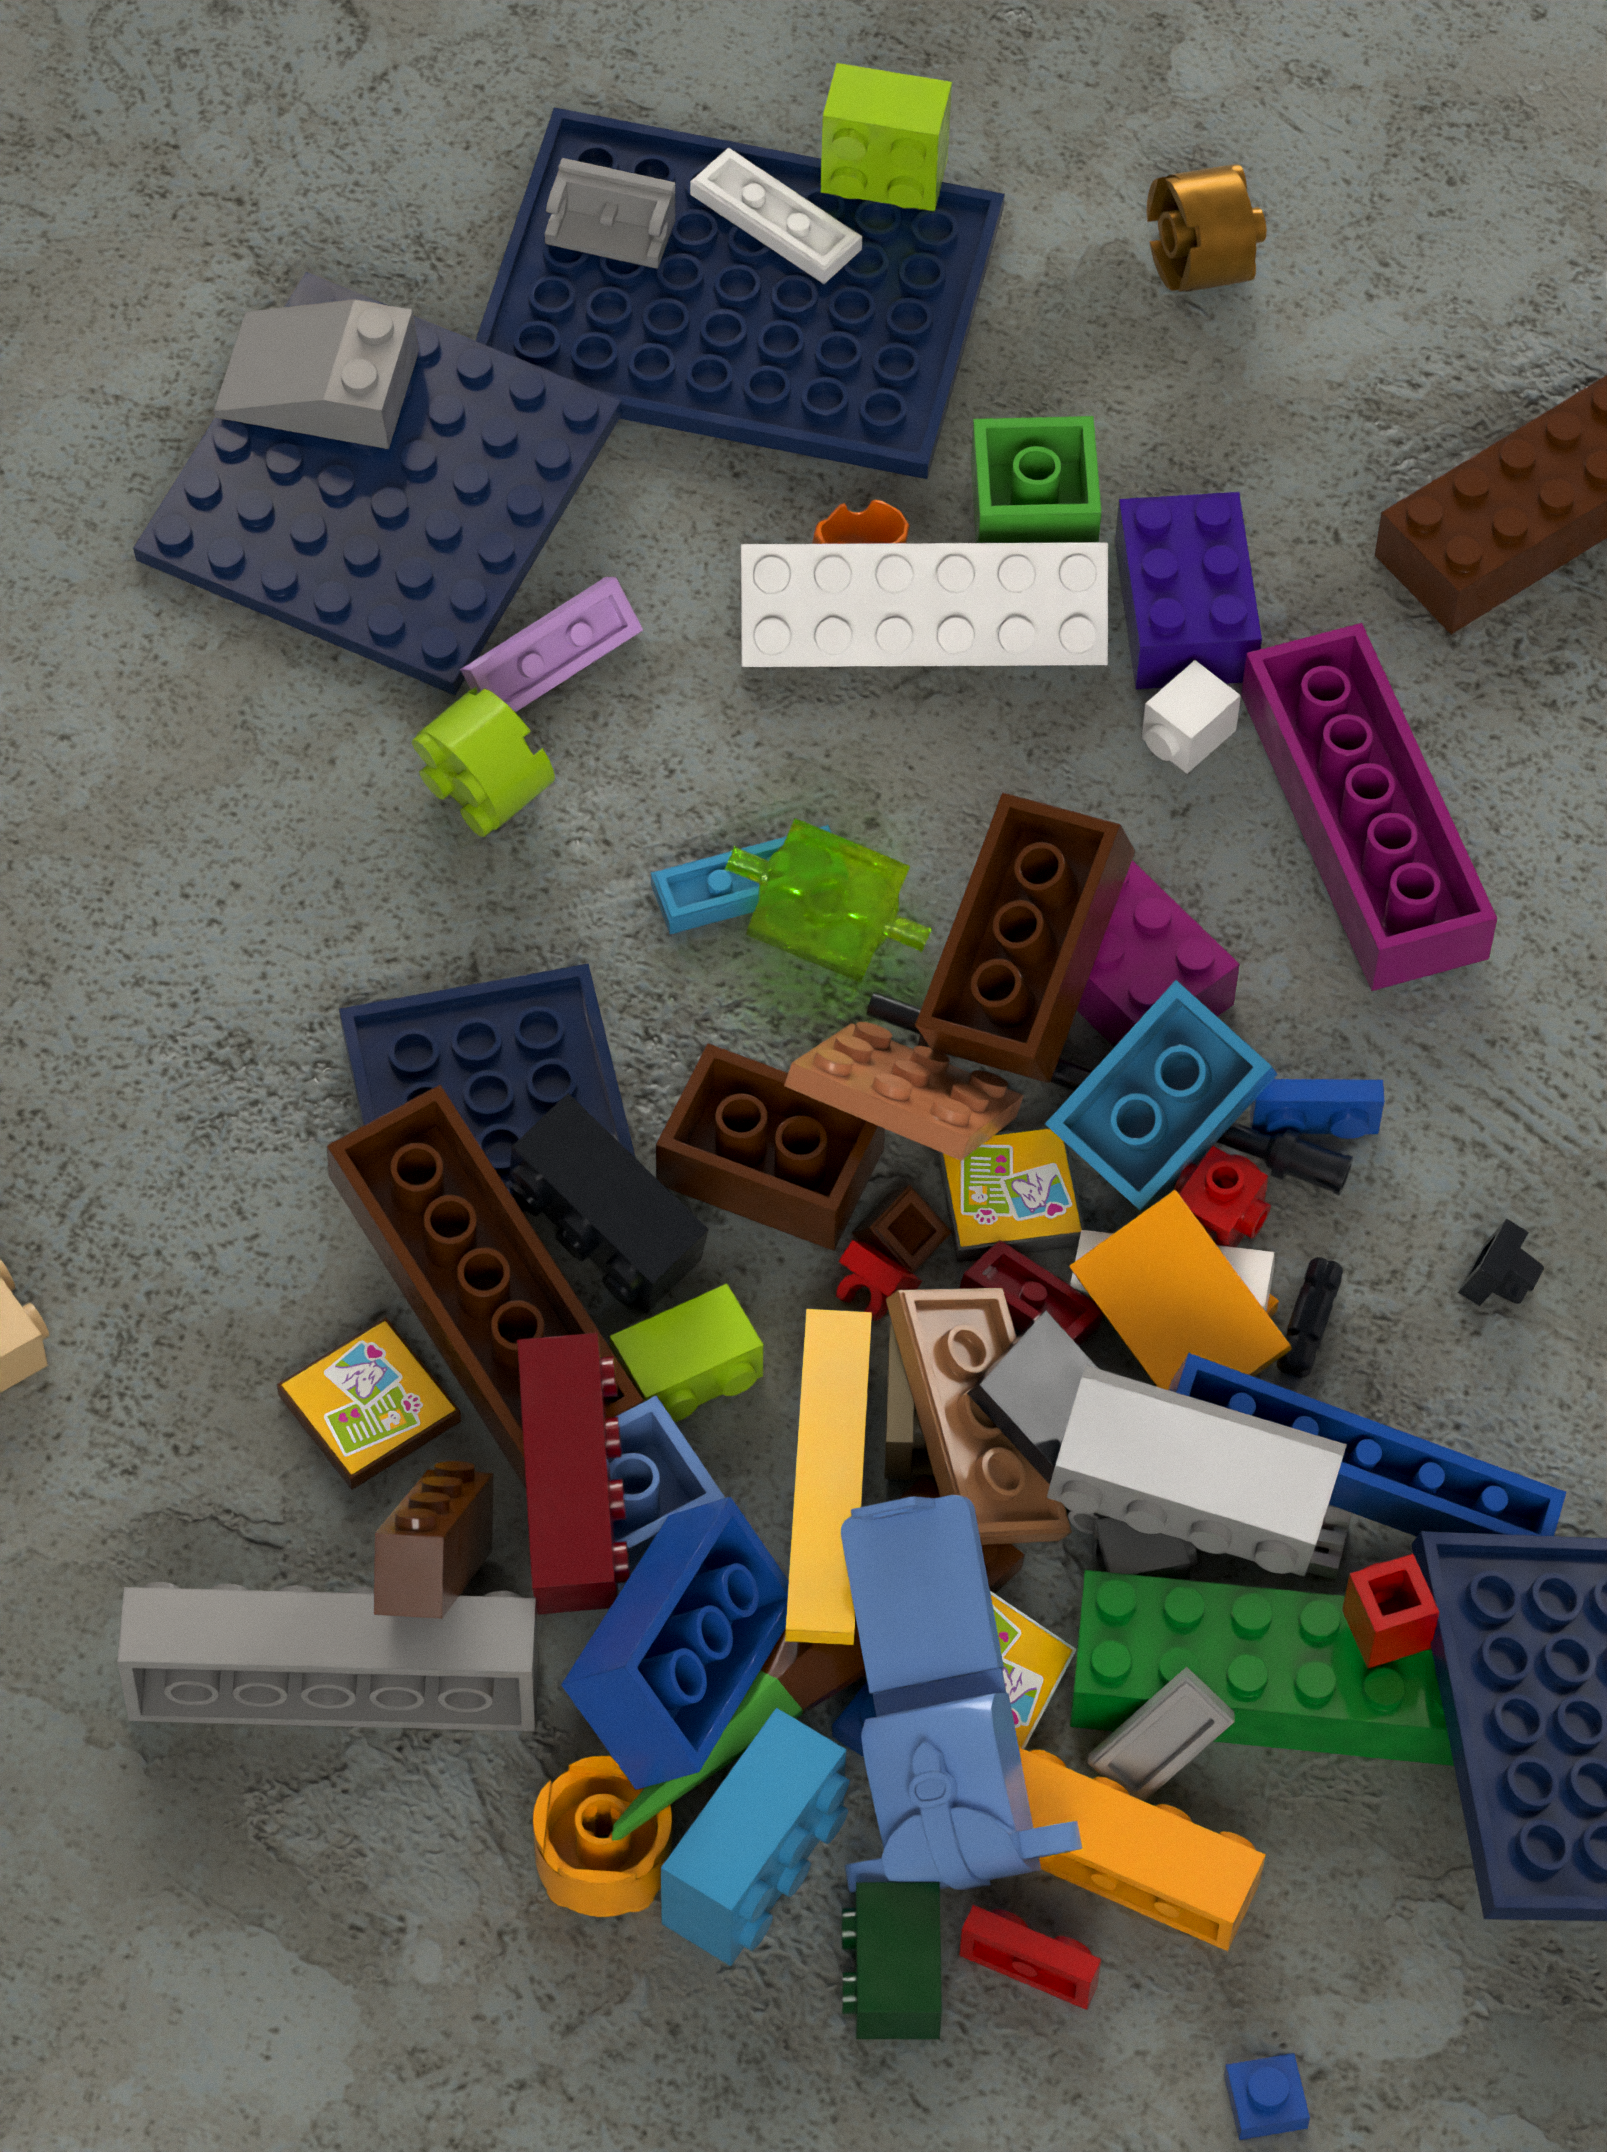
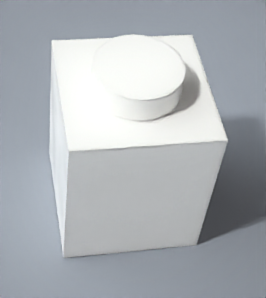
M1194 660L1145 703L1142 739L1158 758L1165 761L1170 760L1188 774L1236 731L1241 695Z

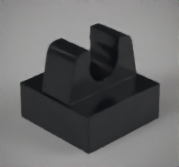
M1506 1219L1484 1243L1458 1293L1479 1306L1492 1293L1513 1303L1520 1304L1527 1291L1534 1289L1544 1270V1266L1521 1249L1529 1232Z

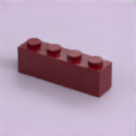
M598 1333L517 1340L532 1590L534 1598H536L537 1613L540 1615L609 1609L618 1596V1583H626L630 1577L627 1541L615 1542L614 1521L626 1520L623 1479L611 1480L609 1459L622 1458L619 1418H607L605 1397L618 1396L614 1356L602 1357Z

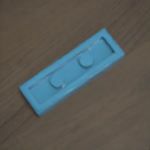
M829 825L652 872L651 887L669 934H674L848 887V873Z

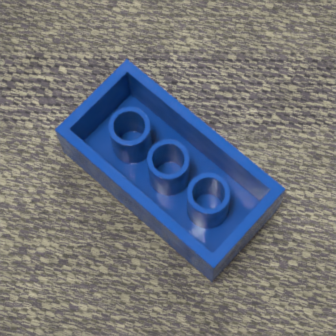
M731 1496L667 1517L561 1684L574 1705L579 1709L636 1790L700 1772L786 1628L789 1580Z

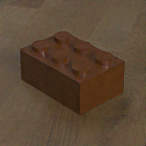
M707 1043L656 1143V1179L670 1190L835 1251L884 1150L885 1128L785 1087L787 1072Z

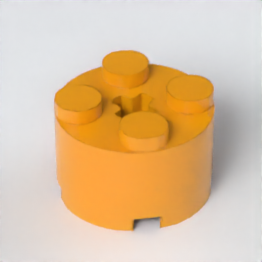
M592 1756L582 1758L570 1764L568 1771L558 1776L552 1783L550 1779L541 1789L533 1812L535 1862L539 1877L546 1888V1893L559 1906L567 1907L580 1914L595 1917L617 1916L628 1912H640L648 1908L654 1901L657 1892L661 1889V1867L672 1853V1812L670 1805L621 1840H612L613 1825L644 1788L636 1790L611 1756ZM599 1835H610L608 1838H598Z

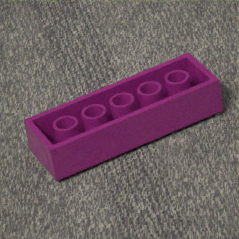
M1359 623L1246 653L1241 697L1371 991L1488 960L1497 916L1363 624Z

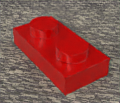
M975 1905L972 1906L962 1927L959 1956L1087 2010L1098 1987L1101 1966L1100 1958L1093 1956L1091 1951L1077 1940L1065 1936H1057L1053 1939L1029 1929L1025 1921L1011 1912L1002 1909H993L989 1912Z

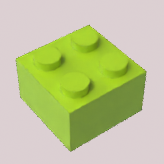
M836 63L822 118L821 193L838 195L847 199H862L892 204L901 208H916L935 212L948 160L952 82Z

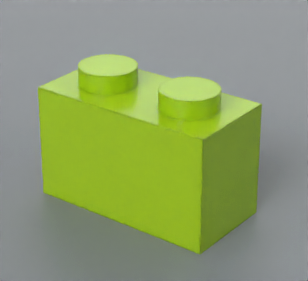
M724 1284L610 1335V1349L640 1394L643 1402L657 1396L674 1422L683 1420L691 1415L698 1405L718 1396H734L746 1391L758 1378L763 1377L764 1345L728 1284Z

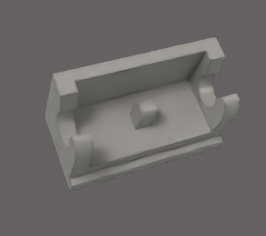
M562 158L546 207V212L552 213L545 231V244L658 269L675 223V182Z

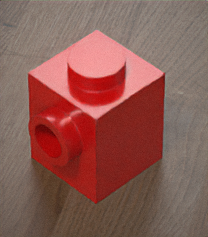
M1414 1554L1387 1562L1376 1563L1362 1570L1349 1573L1342 1612L1367 1668L1431 1649L1430 1643L1434 1638L1440 1612Z

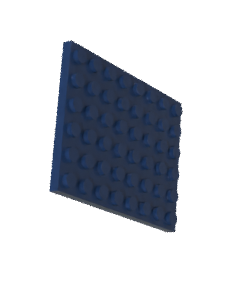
M554 107L475 341L621 400L623 413L619 419L928 479L1004 210L1005 194L942 182L935 212L916 208H901L892 204L862 199H847L838 195L821 193V158ZM729 147L861 235L862 250L823 284L690 195V181ZM562 158L675 182V223L658 269L545 244V231L552 213L546 212V207Z

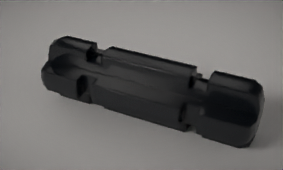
M1316 1257L1309 1262L1304 1277L1305 1281L1300 1289L1285 1337L1292 1350L1280 1357L1276 1363L1277 1368L1284 1374H1292L1295 1377L1304 1378L1311 1373L1316 1358V1351L1320 1346L1333 1307L1334 1298L1342 1281L1343 1268L1336 1261H1328L1322 1257Z

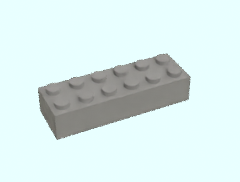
M152 1582L144 1585L142 1588L124 1587L117 1663L129 1721L497 1731L536 1730L539 1670L536 1598L521 1597L519 1594L510 1591H493L484 1596H459L442 1619L374 1615V1588L370 1587L354 1588L347 1593L317 1592L310 1587L299 1585L287 1586L279 1591L248 1590L237 1584H219L211 1589H181L177 1585L167 1582Z

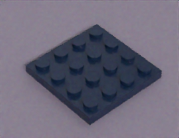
M589 963L339 1008L340 1023L363 1126L441 1085L509 1191V1188L513 1185L508 1179L512 1146L569 1093L636 1158ZM516 1201V1203H517V1205L519 1206V1208L521 1209V1211H522V1212L526 1211V1210Z

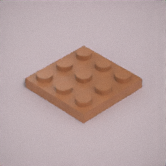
M858 1022L856 1025L849 1024L793 1061L784 1084L787 1088L958 1160H963L1016 1119L1024 1095L1008 1089V1082L996 1074L982 1070H974L972 1073L950 1065V1058L946 1054L925 1046H916L914 1049L891 1040L893 1035L887 1029L868 1022Z

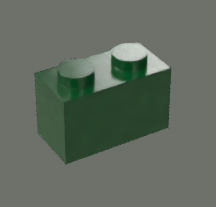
M856 1882L855 1907H842L841 1912L842 1949H855V1972H842V2014H856V2039L939 2040L942 2016L940 1882Z

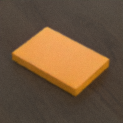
M1173 1190L1069 1265L1071 1271L1156 1387L1169 1389L1171 1380L1188 1353L1254 1377L1292 1350L1287 1339L1176 1190Z

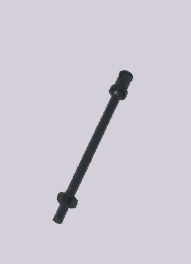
M874 992L867 1008V1016L919 1034L918 1046L931 1048L915 1026L921 1008ZM1059 1058L1051 1083L1075 1091L1093 1070ZM1234 1122L1216 1142L1263 1159L1267 1168L1272 1169V1177L1284 1180L1288 1175L1332 1191L1333 1194L1338 1196L1345 1186L1353 1162V1156L1343 1155L1300 1139L1301 1132L1290 1128L1285 1133L1279 1132L1269 1135Z

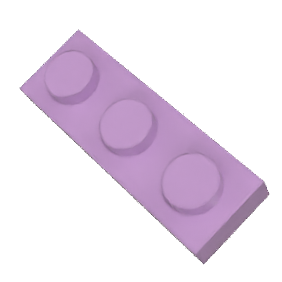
M605 577L460 670L470 689L476 687L479 693L485 688L501 698L514 712H517L637 635L643 629L617 578Z

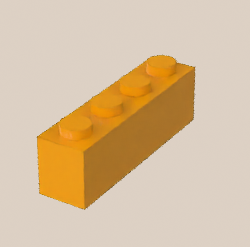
M1019 1747L1033 1828L1078 1821L1083 1849L1040 1857L1041 1870L1225 1951L1229 1950L1260 1884L1266 1854L1257 1851L1250 1841L1238 1834L1226 1831L1218 1834L1192 1823L1191 1818L1176 1807L1166 1804L1153 1806L1130 1796L1129 1792L1122 1785L1105 1777H1094L1091 1779L1068 1769L1061 1759L1043 1750H1032L1029 1752Z

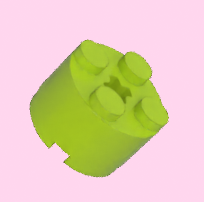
M476 687L472 688L419 731L412 740L414 749L427 764L419 771L425 785L439 799L443 800L448 795H451L463 806L460 809L463 819L481 837H485L492 830H497L555 780L552 764L543 748L534 755L530 751L524 739L531 732L527 725L501 698L485 688L479 693Z

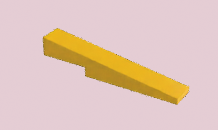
M806 1309L785 1641L854 1645L855 1611L841 1539V1527L844 1521L851 1516L850 1510L860 1508L862 1504L872 1312Z

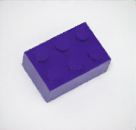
M1225 492L1119 499L1115 548L1135 690L1165 687L1194 660L1226 684L1243 683L1246 653L1261 649L1262 635L1240 493Z

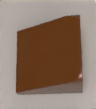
M911 1185L893 1190L887 1194L852 1231V1234L859 1242L873 1245L911 1273H914L952 1233Z

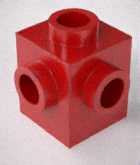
M1215 1146L1210 1148L1199 1166L1192 1162L1185 1167L1174 1187V1190L1178 1192L1218 1246L1237 1247L1245 1235L1251 1239L1255 1238L1263 1227L1271 1209V1205L1265 1202L1269 1176L1261 1172L1246 1157L1237 1154L1230 1155Z

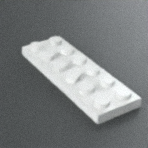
M1107 542L741 544L742 667L1108 665Z

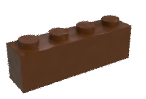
M445 1461L435 1464L434 1470L428 1469L375 1533L374 1615L442 1619L492 1552L494 1473L475 1472V1465L469 1462Z

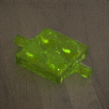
M794 818L784 844L771 856L769 861L734 846L725 867L726 872H732L759 884L758 904L745 935L860 983L863 981L874 953L886 942L887 938L922 953L932 930L931 927L928 928L897 915L899 911V893L909 872V865L797 818Z

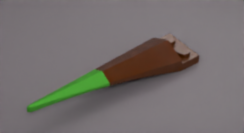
M924 1474L899 1499L907 1497L938 1498L940 1494L937 1484ZM1012 1544L982 1545L989 1589L994 1594L1022 1569L1025 1555ZM856 1616L854 1645L785 1641V1628L700 1772L645 1787L613 1825L612 1840H621L664 1808L741 1756L776 1708L797 1719L865 1676L866 1672Z

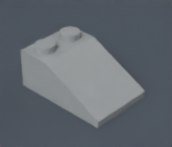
M354 299L245 312L214 409L215 418L389 449L419 352L413 310Z

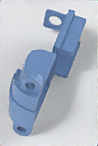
M948 1495L938 1498L907 1497L851 1509V1516L842 1524L841 1539L869 1693L873 1694L877 1716L865 1719L861 1738L863 1757L884 1852L881 1858L844 1865L849 1893L856 1892V1882H940V1889L969 1890L990 1886V1880L1040 1871V1857L1083 1849L1078 1821L1033 1828L1009 1693L1006 1692L1002 1670L1004 1665L973 1503L967 1497L961 1495Z

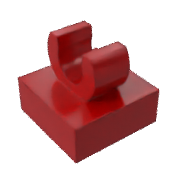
M852 1240L838 1262L850 1269L854 1274L846 1276L839 1283L836 1297L841 1301L850 1303L855 1297L856 1292L866 1286L871 1292V1302L864 1312H872V1321H878L888 1311L886 1298L897 1290H917L922 1280L873 1245Z

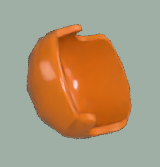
M875 499L871 501L869 506L862 512H851L846 504L842 503L827 519L817 523L812 544L906 543L910 525L900 510L881 500Z

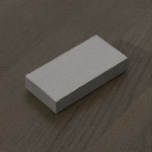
M1186 1666L1089 1753L1088 1764L1102 1777L1122 1785L1129 1792L1130 1796L1145 1802L1235 1722V1712Z

